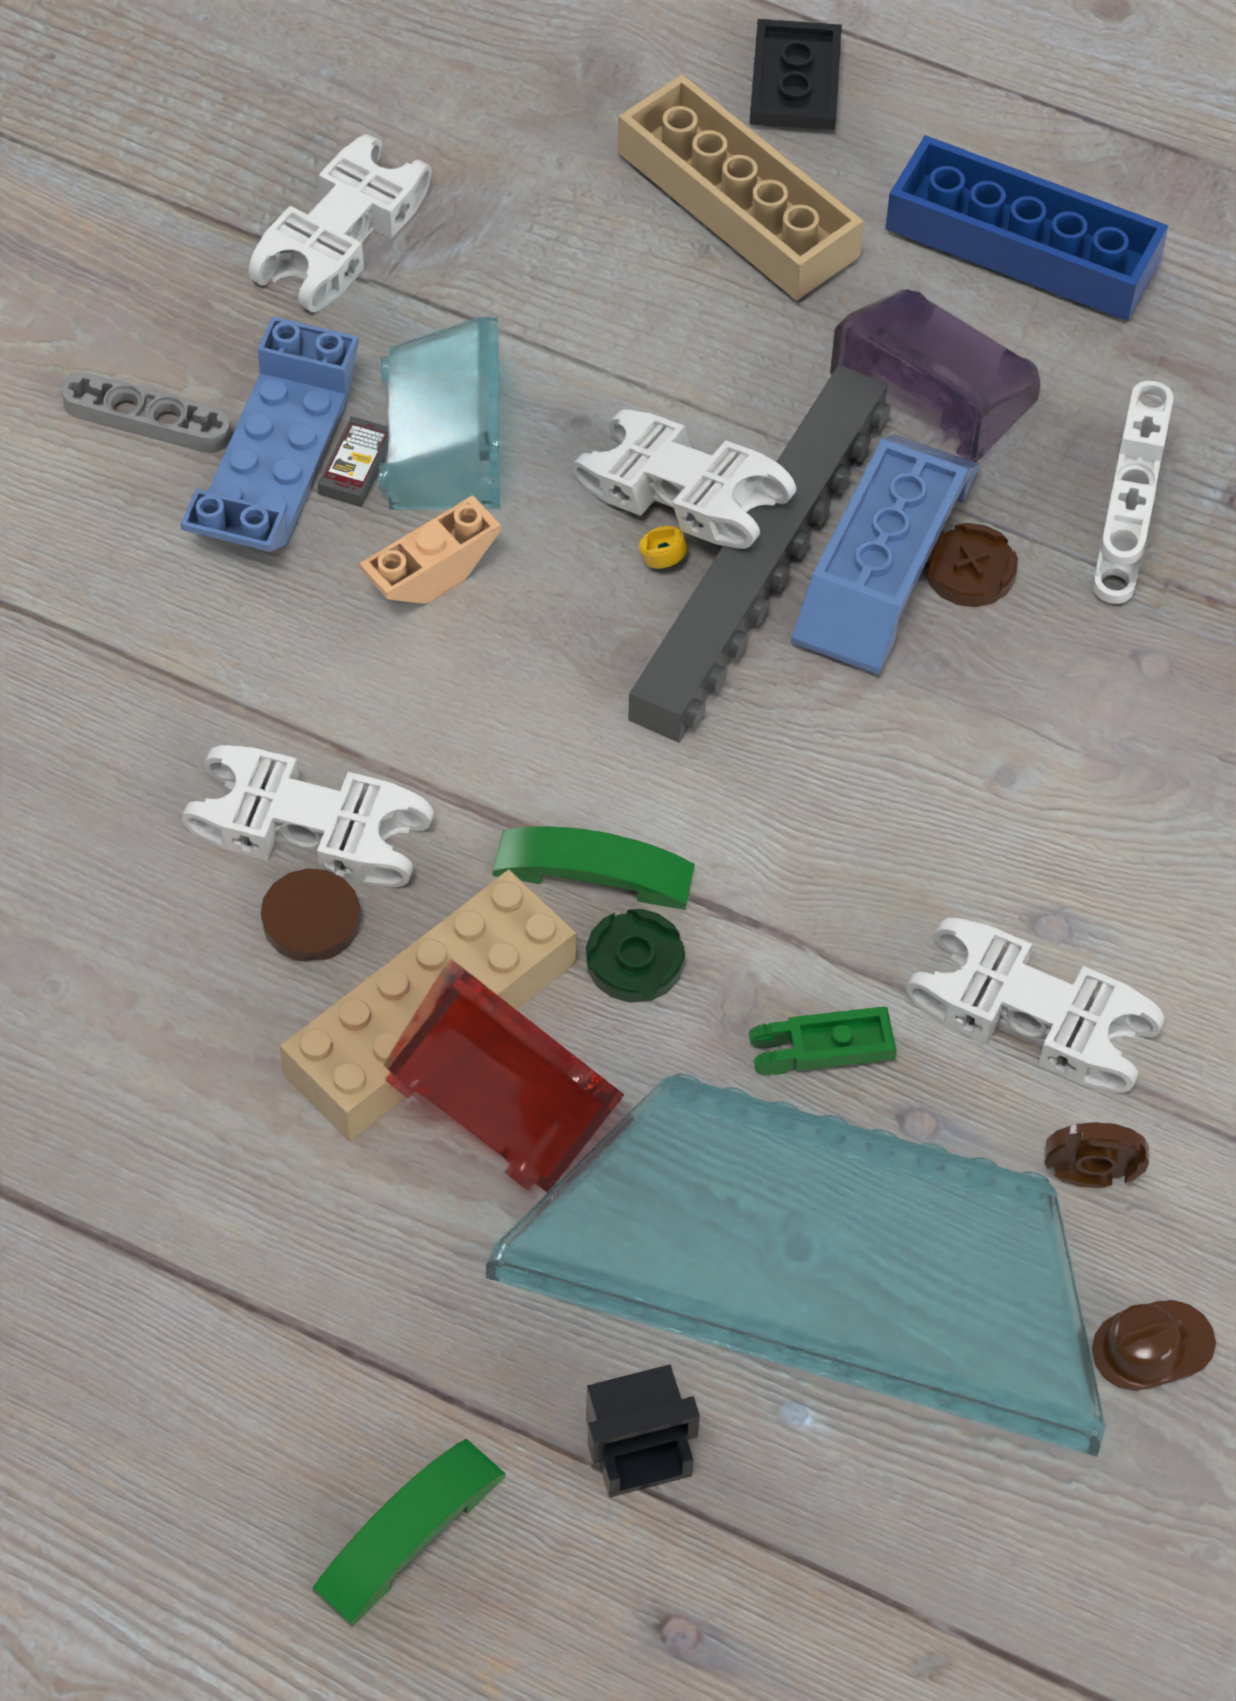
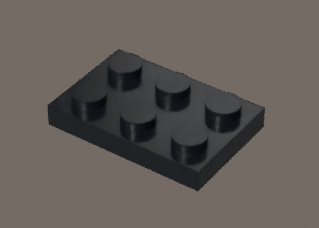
M758 19L749 124L835 130L842 25Z

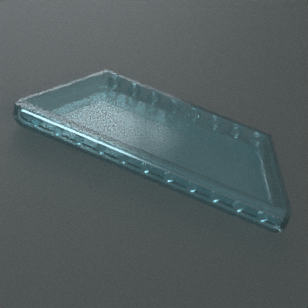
M678 1073L674 1076L663 1078L493 1245L486 1264V1278L1092 1456L1097 1457L1106 1424L1056 1189L1049 1183V1180L1036 1172L1026 1171L1020 1173L999 1167L995 1162L986 1158L974 1157L970 1159L949 1153L945 1148L937 1144H917L900 1139L887 1130L874 1129L871 1131L850 1125L844 1119L837 1116L814 1115L800 1111L796 1106L787 1102H768L751 1097L745 1091L738 1088L726 1087L722 1089L701 1083L691 1075Z

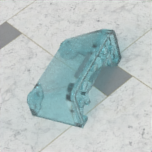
M477 317L391 346L390 355L381 356V383H389L388 463H379V490L388 491L389 510L450 509L472 495L486 509H500L498 317Z

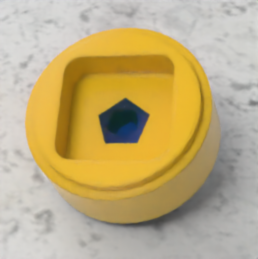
M661 526L652 529L644 535L639 543V550L644 563L648 567L662 569L673 566L681 561L687 554L688 545L683 532L675 526Z

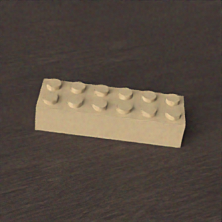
M679 75L618 116L617 152L796 301L860 257L864 220L685 75Z
M508 869L281 1044L280 1053L283 1076L350 1142L576 963V932Z

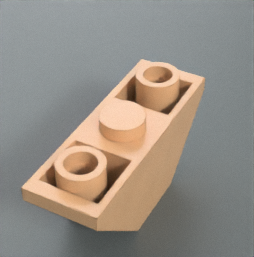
M472 495L360 562L359 569L386 599L428 604L466 580L500 533L501 524Z

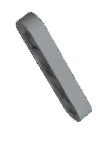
M90 373L73 374L62 383L61 393L65 411L75 418L207 453L221 451L227 447L231 440L229 417L224 410ZM122 401H131L137 405L129 413H119L113 409L117 403ZM165 412H173L180 417L176 422L168 425L160 424L155 420L158 415ZM211 426L218 427V429H217V428H212L209 433H204V432H203V431H208V430L211 428Z

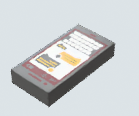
M351 416L318 482V494L362 506L394 440V428Z

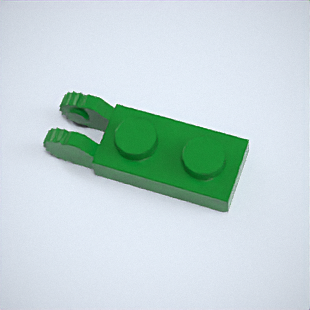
M885 1006L788 1017V1021L758 1025L748 1032L751 1045L758 1048L779 1047L790 1040L791 1049L763 1052L755 1057L753 1061L756 1073L763 1076L785 1074L794 1068L795 1071L895 1060L897 1052L888 1007Z

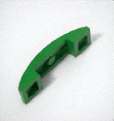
M536 826L503 830L493 867V876L499 877L509 869L521 881L541 884L543 875L637 891V902L686 910L695 864L662 848L615 834L579 828Z
M467 1438L457 1443L417 1473L363 1525L312 1587L313 1592L346 1623L353 1627L391 1589L390 1581L462 1510L468 1514L505 1478V1472Z

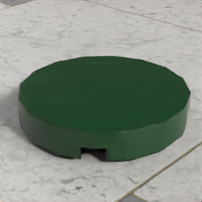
M629 909L626 914H619L617 916L613 913L603 918L591 931L586 945L587 971L595 985L612 998L630 1003L652 1001L667 994L680 980L685 965V950L680 939V933L673 923L659 913L643 909Z

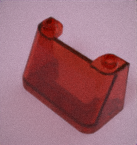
M450 959L435 979L383 1064L390 1071L384 1079L408 1099L416 1091L421 1096L430 1100L509 1162L510 1165L504 1172L528 1191L535 1183L549 1193L625 1095L452 959Z

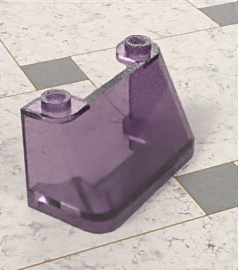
M901 289L851 312L836 325L834 330L831 375L838 364L870 377L878 373L942 413L940 428L946 432L953 428L958 434L961 444L957 447L956 454L964 459L977 463L1038 400L1041 384L1038 369L1033 362L1027 358L1020 357L932 303L920 292Z

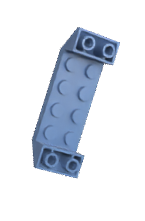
M272 316L258 347L260 374L209 490H195L180 524L181 530L268 552L289 543L346 408L359 344L358 336Z
M896 434L882 438L812 574L791 643L879 675L896 641L899 617L956 501L964 502L979 471L980 464Z

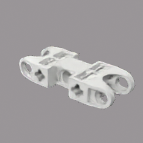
M369 134L357 138L342 149L318 175L320 193L318 205L308 215L289 206L264 233L250 260L249 279L264 286L270 281L275 283L287 276L302 278L305 281L298 295L299 306L311 312H318L337 299L364 270L362 242L375 230L392 239L416 213L430 184L431 166L418 159L411 164L405 163L401 167L394 169L380 167L377 164L383 150L382 141Z
M1157 381L1138 383L1134 386L1130 399L1093 580L1095 595L1108 603L1119 604L1132 598L1146 543L1158 473L1173 404V392L1171 389ZM1145 394H1154L1159 396L1164 404L1160 407L1152 408L1142 404L1139 398ZM1110 575L1118 576L1125 580L1127 587L1122 590H1111L1104 586L1102 579Z
M621 410L609 422L611 434L620 443L618 447L610 451H593L591 454L582 453L572 464L573 472L583 487L604 502L641 516L653 501H657L674 508L682 532L716 545L739 549L750 547L760 535L757 523L746 512L760 505L774 506L776 503L785 504L796 493V485L790 474L780 464L764 454L725 440L713 455H709L691 447L685 425L651 413L635 410Z
M220 745L213 747L208 752L204 768L212 777L225 782L224 787L230 789L231 792L224 797L216 799L206 798L205 802H189L184 809L181 820L183 825L193 835L227 851L268 861L274 844L277 841L316 851L318 869L330 871L344 878L347 882L363 886L397 888L409 882L414 867L407 857L393 851V846L386 843L385 840L395 834H409L410 830L424 831L428 829L434 816V811L423 797L391 782L348 772L341 790L338 791L299 781L297 758L254 747ZM364 786L368 787L366 793L363 790Z
M947 918L940 923L934 934L935 941L944 951L952 955L951 960L956 962L961 969L948 973L936 971L935 974L928 972L914 973L906 990L916 1006L942 1024L985 1043H988L997 1024L1042 1043L1043 1048L1038 1066L1083 1086L1113 1093H1125L1133 1088L1138 1078V1070L1129 1060L1121 1056L1122 1051L1116 1048L1110 1040L1123 1036L1134 1038L1135 1035L1149 1038L1157 1036L1165 1023V1017L1161 1009L1153 1001L1129 985L1085 966L1082 967L1073 985L1028 966L1032 943L990 925L961 918ZM1005 944H1008L1009 947L1005 953L1003 952V947ZM1097 984H1101L1102 986L1097 993L1095 988ZM972 1017L975 1018L973 1026L969 1024ZM1064 1058L1068 1059L1066 1066L1061 1065Z

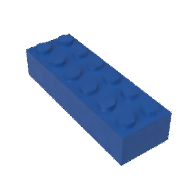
M924 135L889 193L885 229L1129 321L1162 260L1169 225Z

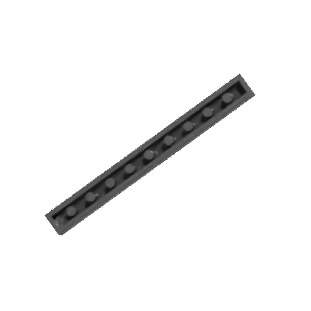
M838 364L777 460V463L794 480L796 493L785 504L776 503L774 506L760 505L746 512L757 523L760 535L748 548L739 549L727 546L721 548L630 691L628 721L678 743L689 727L695 729L698 726L705 712L707 697L710 693L717 694L720 691L727 675L726 667L732 658L738 660L741 657L748 642V631L753 624L759 626L764 620L769 608L770 600L768 599L774 590L780 592L785 586L790 574L789 565L794 557L798 559L803 557L810 542L812 528L815 524L821 526L824 523L831 507L830 499L834 493L841 494L844 491L851 475L850 467L855 460L861 462L865 457L873 430H881L891 407L886 403L887 383Z

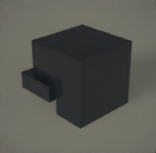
M671 1364L587 1385L586 1422L588 1426V1448L593 1464L599 1463L609 1498L692 1477L694 1459L688 1440L698 1437L700 1414L694 1396L681 1399Z

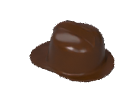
M1175 1300L1156 1301L1149 1304L1132 1305L1105 1320L1095 1333L1092 1354L1094 1364L1104 1379L1119 1388L1136 1391L1190 1377L1202 1371L1213 1358L1216 1339L1213 1327L1207 1318L1190 1304Z

